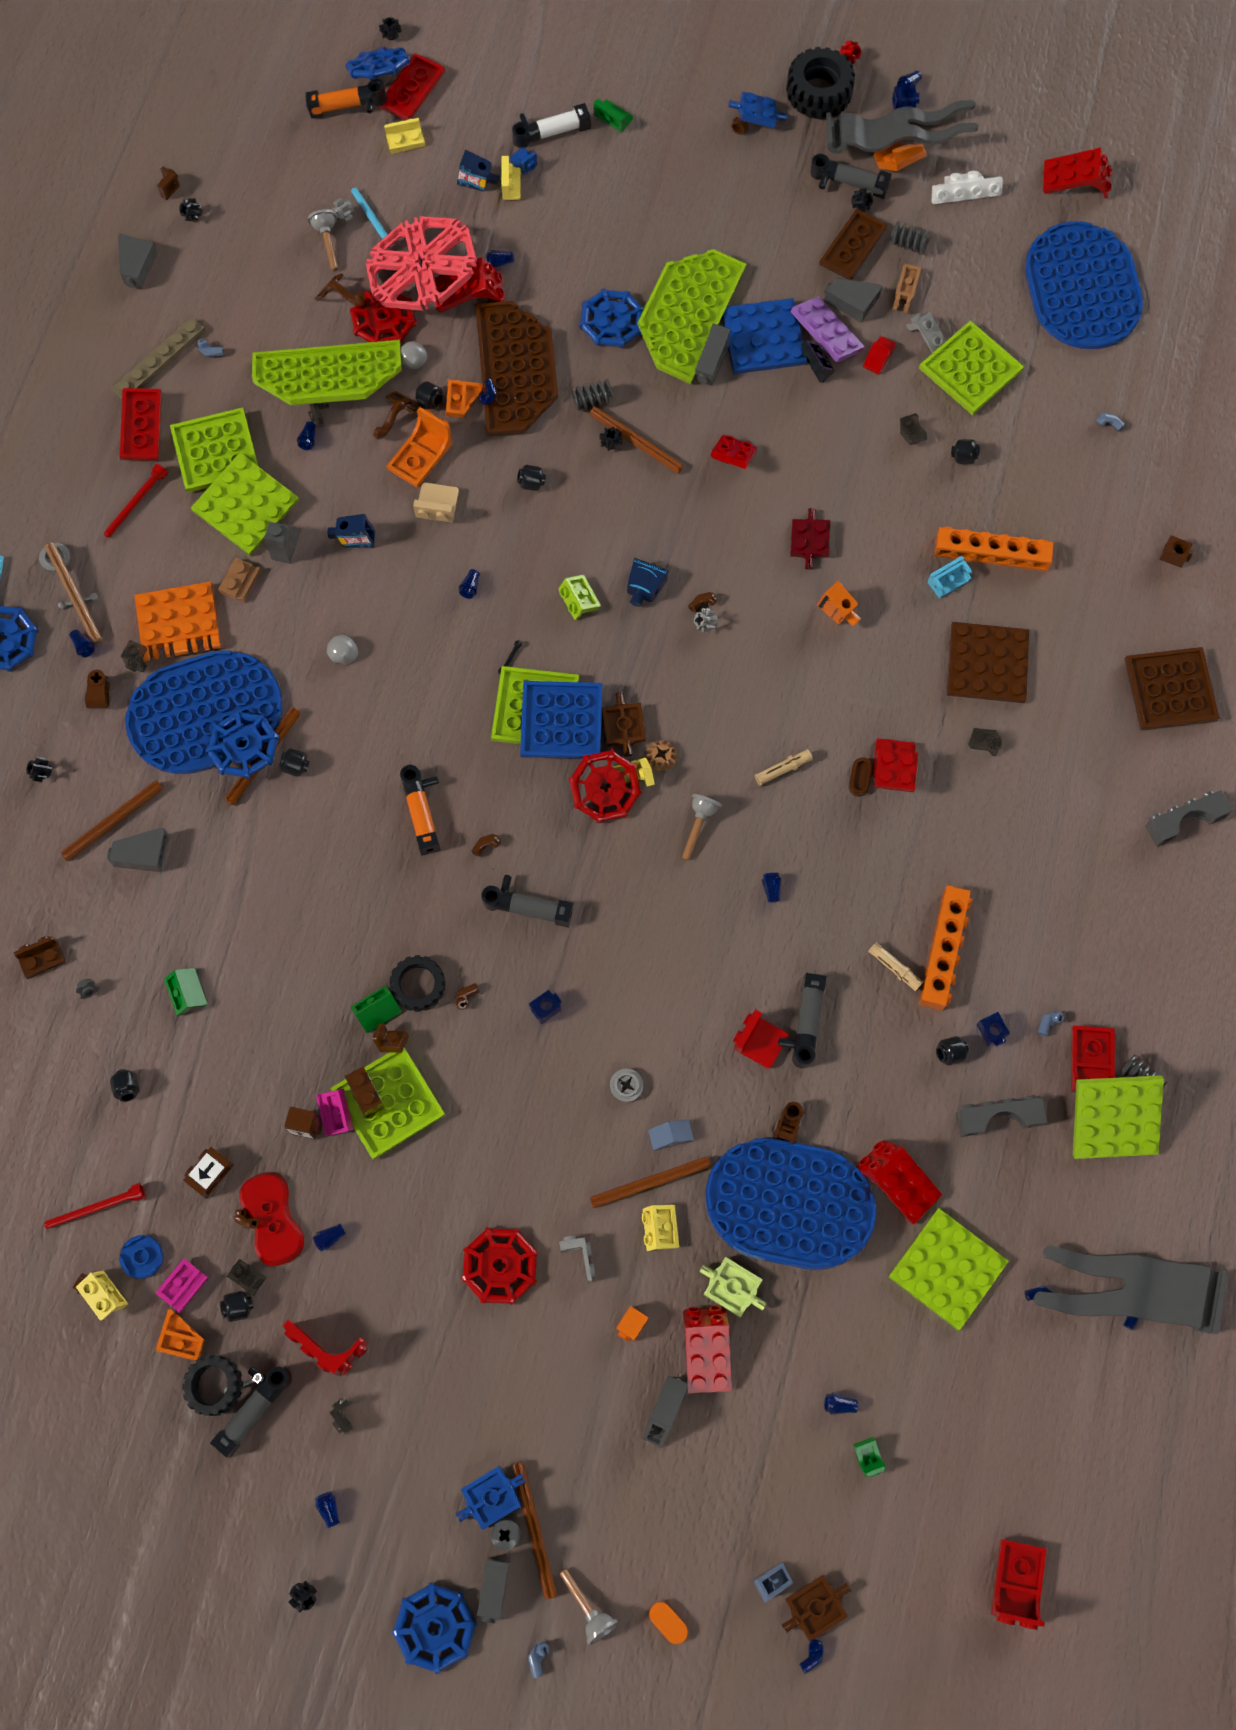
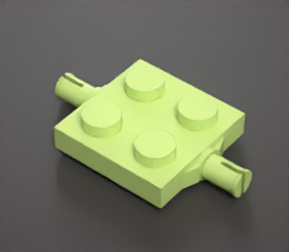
M727 1257L724 1258L722 1264L715 1271L705 1264L699 1272L710 1278L709 1286L703 1294L704 1296L740 1318L745 1309L751 1304L763 1311L767 1302L756 1297L757 1289L763 1279Z

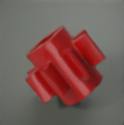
M846 41V45L841 46L840 55L844 54L848 61L855 64V59H860L861 48L858 42Z

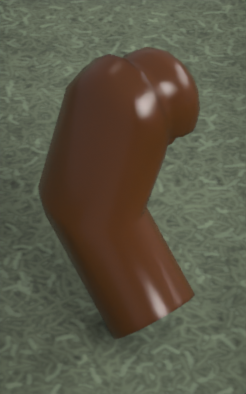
M712 592L699 594L689 604L688 608L692 612H696L703 603L707 602L708 605H714L717 602V598Z
M495 834L483 836L478 840L471 852L479 857L487 846L491 845L493 848H497L501 841Z
M476 983L457 992L455 998L456 1008L460 1010L465 1009L470 996L479 993Z
M237 1209L233 1218L239 1225L246 1229H256L259 1226L258 1219L246 1218V1210Z

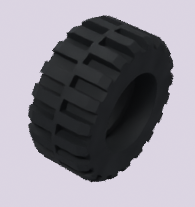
M815 47L813 50L810 48L805 50V53L801 52L791 62L786 86L787 98L791 101L790 104L793 108H797V111L801 114H806V117L811 118L813 116L816 119L825 117L826 119V113L836 116L840 111L847 108L852 99L855 70L852 63L848 61V58L844 54L840 55V52L837 50L832 51L828 47H825V49ZM822 78L830 81L833 86L819 88L807 81Z

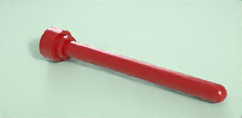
M157 463L151 469V477L104 531L106 538L111 537L157 480L160 481L168 475L164 467Z
M141 1183L134 1184L128 1189V1192L44 1222V1227L50 1229L128 1200H135L136 1202L145 1199L143 1186Z

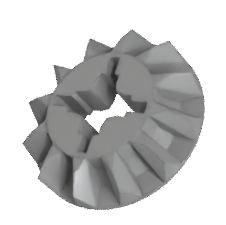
M54 543L65 565L68 566L69 559H71L68 548L63 544ZM44 547L39 555L40 564L47 571L51 570L55 573L56 569Z
M621 1069L610 1080L611 1093L617 1100L624 1102L634 1101L642 1093L643 1080L636 1071ZM631 1078L630 1086L632 1089H626L622 1093L623 1085L621 1082L626 1083Z

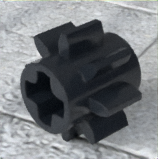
M392 17L383 19V25H379L382 37H386L390 41L399 38L398 33H401L402 30L398 19L395 20Z
M866 188L854 191V195L851 198L852 208H858L862 212L870 210V206L873 203L872 193H867Z
M196 198L183 199L184 202L179 206L180 214L185 217V221H198V217L202 214V206L196 203Z
M615 427L605 428L604 434L600 433L601 447L605 446L607 451L618 450V444H622L621 431L617 432Z
M37 756L35 761L30 760L26 768L27 774L30 775L29 778L41 783L43 778L48 779L52 772V766L48 764L49 761Z
M307 1581L297 1583L289 1592L292 1599L288 1603L299 1613L302 1610L307 1611L316 1603L317 1599L314 1594L317 1593V1590Z

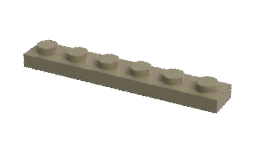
M190 317L111 388L113 393L122 400L123 388H143L205 332L204 327Z

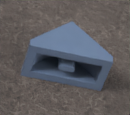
M689 1120L668 1121L648 1130L653 1151L694 1141Z
M783 1562L752 1579L764 1602L769 1601L793 1584Z

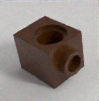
M1171 535L1165 544L1160 560L1181 568L1185 561L1189 562L1193 551H1190L1193 543Z

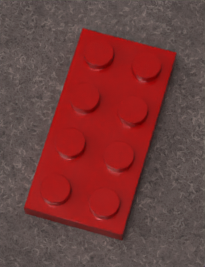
M414 53L409 65L403 68L387 90V102L379 106V108L403 120L412 119L445 73V67Z
M123 388L120 460L159 461L161 389Z

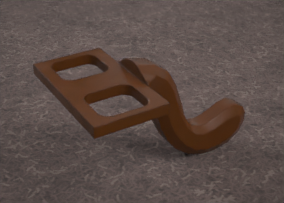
M342 273L335 275L314 298L317 301L324 298L329 291H337L353 305L362 306L366 302L363 294L358 292L356 295H353L338 283L343 277Z
M397 391L390 393L386 396V399L394 404L382 427H377L374 430L373 436L378 440L385 437L392 428L400 410L406 409L414 414L419 407L423 408V406ZM392 396H398L401 400H396ZM408 404H412V405L416 406L417 408H416V409H412V408L408 407L407 405H408Z

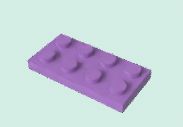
M819 296L793 306L791 313L836 363L863 351L865 346Z

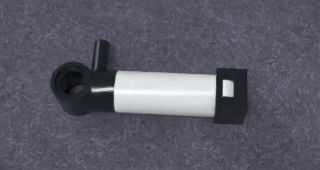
M586 104L573 106L574 110L531 123H529L526 113H521L519 115L521 122L515 123L512 127L513 144L517 148H525L530 142L574 129H578L579 132L591 129V116Z

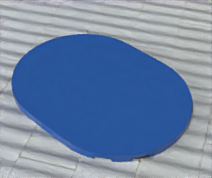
M1079 221L1065 222L1052 226L1034 240L1027 254L1025 274L1035 315L1042 327L1051 336L1064 344L1076 348L1101 349L1119 343L1134 330L1142 313L1143 296L1132 255L1124 242L1121 243L1114 233L1104 227L1099 228L1093 226L1092 223Z
M229 650L214 651L163 667L149 675L136 688L130 698L131 701L126 711L125 724L130 743L145 762L164 772L191 774L216 767L205 750L208 748L214 724L220 723L239 710L243 713L265 715L267 721L275 730L281 718L282 695L273 673L256 658L245 653L241 654ZM242 720V724L246 726L253 725L254 723ZM236 722L225 728V730H228L232 726L236 725ZM262 726L258 728L260 735H267ZM222 734L219 735L217 745H221V742L223 743L224 738ZM239 741L240 745L238 747H245L247 741ZM223 751L217 753L224 762L227 758Z
M759 1138L738 1144L729 1149L715 1163L706 1185L705 1203L709 1219L718 1235L729 1246L755 1259L796 1268L824 1270L850 1261L867 1244L876 1221L875 1197L867 1182L868 1180L860 1172L859 1168H856L847 1161V1158L838 1153L795 1142L790 1144V1141L774 1138Z

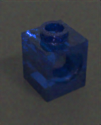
M894 86L892 95L893 109L901 107L916 108L920 101L919 92L916 93V86Z
M547 990L528 1004L540 1024H543L561 1011L560 1004L562 1001L556 993L552 994L550 990ZM544 1002H550L552 1007L549 1010H544L541 1008V1005Z
M999 1012L981 1019L977 1023V1027L988 1047L993 1044L997 1047L1005 1043L1006 1038L1010 1035ZM990 1027L997 1028L999 1035H993L990 1032Z

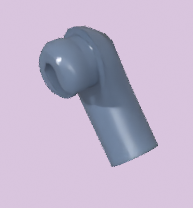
M206 339L198 340V350L206 357L224 356L222 346L211 347L207 344Z
M1103 412L1096 419L1101 426L1108 422L1118 431L1122 430L1125 426L1114 414Z
M1052 1011L1043 1015L1037 1034L1047 1037L1051 1026L1064 1021L1063 1013Z
M539 1642L535 1644L528 1655L532 1678L544 1675L541 1662L549 1653V1646L546 1643Z

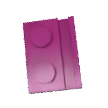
M344 1088L316 1095L325 1136L354 1130Z
M183 1258L156 1291V1294L181 1313L209 1278Z

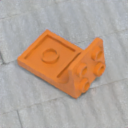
M421 407L417 410L418 420L413 433L386 466L388 471L417 489L453 445L449 423L443 418L439 419L434 416L430 410H424Z

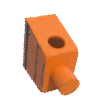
M839 581L830 587L817 603V606L837 624H841L846 620L854 627L861 620L854 612L858 606L857 601Z

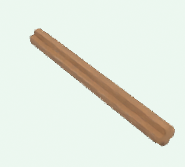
M54 542L46 544L45 549L92 643L96 644L102 641V637Z

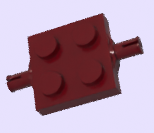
M811 508L808 509V519H792L790 554L791 557L806 559L805 569L807 570L809 563L810 570L813 569V559L819 557L829 558L831 520L815 519V508H813L812 515Z

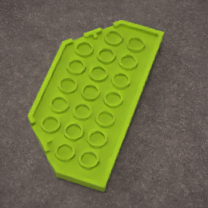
M715 249L708 250L701 255L694 254L684 257L680 261L666 263L637 324L658 370L691 384L713 323L719 325L744 272L746 263Z
M400 340L252 352V380L255 385L289 405L366 399L402 371Z

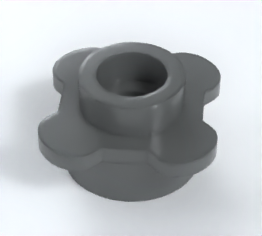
M83 979L77 984L75 991L80 994L81 999H86L94 995L99 990V987L94 985V980Z

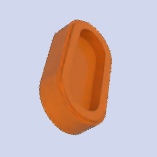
M664 1602L653 1604L649 1611L652 1623L669 1642L673 1644L684 1642L688 1635L685 1623L668 1604Z

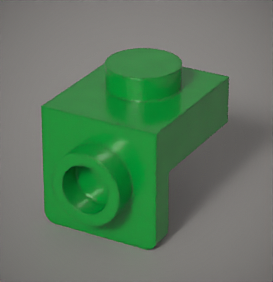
M874 1437L853 1444L860 1469L865 1477L877 1476L886 1470Z

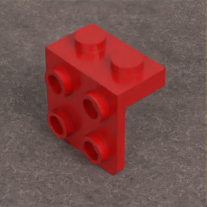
M755 1009L753 1014L748 1013L743 1022L746 1026L743 1031L738 1030L735 1035L733 1050L770 1069L783 1046L778 1045L779 1038L788 1039V1033L762 1019V1013Z

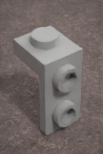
M919 312L910 318L911 321L906 324L909 331L916 329L920 331L931 353L935 352L946 342L930 312L924 314Z
M576 1236L564 1237L563 1241L559 1242L561 1253L582 1249L587 1281L592 1283L591 1277L596 1276L594 1264H589L588 1256L592 1255L590 1242L586 1243L585 1237L576 1239Z

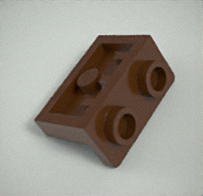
M44 936L38 942L31 945H23L18 951L14 952L26 979L66 963L59 943L53 936Z

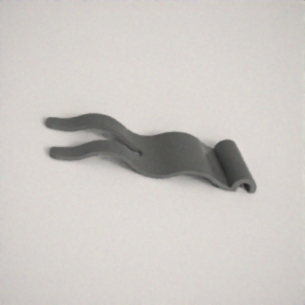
M961 100L941 110L932 112L922 111L914 107H901L878 119H864L852 113L841 112V117L838 120L831 119V113H826L827 146L830 152L838 154L843 152L847 145L855 146L867 152H878L906 139H914L927 144L942 143L961 133L976 132L979 126L977 123H959L948 129L932 132L911 125L909 122L921 125L937 124L959 111L974 109L976 103L973 100Z
M1051 1245L1043 1250V1256L1046 1259L1084 1274L1118 1278L1123 1281L1124 1285L1120 1290L1083 1295L1037 1292L1034 1295V1302L1038 1306L1078 1316H1129L1167 1324L1191 1326L1200 1332L1218 1334L1228 1277L1227 1272H1215L1211 1268L1202 1265L1167 1262L1135 1255L1091 1256Z

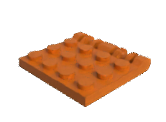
M211 581L134 595L143 662L152 661L151 648L154 659H160L158 647L162 646L165 648L164 652L167 658L172 657L170 645H173L175 656L190 654L188 644L190 641L193 653L198 652L197 640L202 639L205 651L210 650L209 638H211L213 650L221 648Z

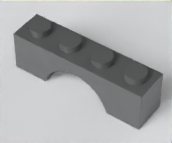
M1222 790L1215 793L1214 791H1209L1201 799H1190L1182 807L1176 805L1168 809L1167 813L1163 815L1157 813L1149 818L1150 821L1145 827L1156 847L1174 840L1180 833V821L1186 817L1200 818L1209 825L1228 817L1233 810Z
M1035 1095L1023 1097V1100L1015 1101V1098L1002 1100L1003 1103L995 1104L994 1101H988L978 1107H974V1104L961 1106L962 1109L956 1112L961 1138L982 1135L986 1131L990 1118L998 1115L1012 1117L1020 1124L1022 1129L1044 1126L1048 1121L1043 1098H1036Z

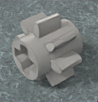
M339 198L333 202L335 207L332 210L335 211L338 221L343 220V222H347L353 218L351 213L354 212V208L348 199L344 201L343 198Z
M702 608V613H696L694 624L697 626V630L710 633V629H715L717 626L718 618L715 615V611Z

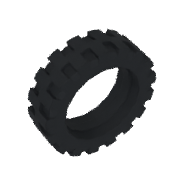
M415 955L412 958L410 956L406 957L404 961L398 962L397 967L391 972L390 990L397 1003L401 1007H405L406 1010H415V1012L429 1010L431 1006L437 1005L438 1000L444 995L445 977L442 969L434 960H430L427 956ZM414 968L429 970L435 980L432 992L422 999H411L401 990L402 977L406 972Z
M206 1355L204 1358H198L195 1360V1364L189 1366V1371L185 1373L183 1378L185 1379V1383L182 1384V1390L185 1393L183 1397L185 1401H188V1407L194 1409L195 1413L204 1416H219L222 1413L229 1412L231 1407L236 1406L238 1403L237 1399L242 1395V1392H240L241 1387H243V1381H241L242 1373L237 1369L238 1365L235 1362H231V1359L218 1355ZM210 1367L221 1368L227 1378L226 1393L216 1404L205 1403L198 1391L201 1375Z

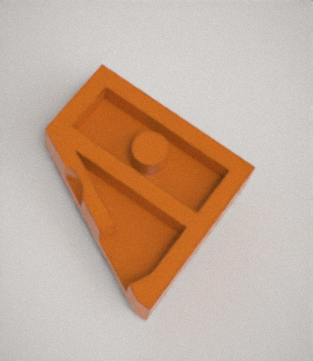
M448 379L445 416L464 418L482 392L483 384Z
M168 1309L155 1351L195 1361L201 1357L205 1339L177 1313Z

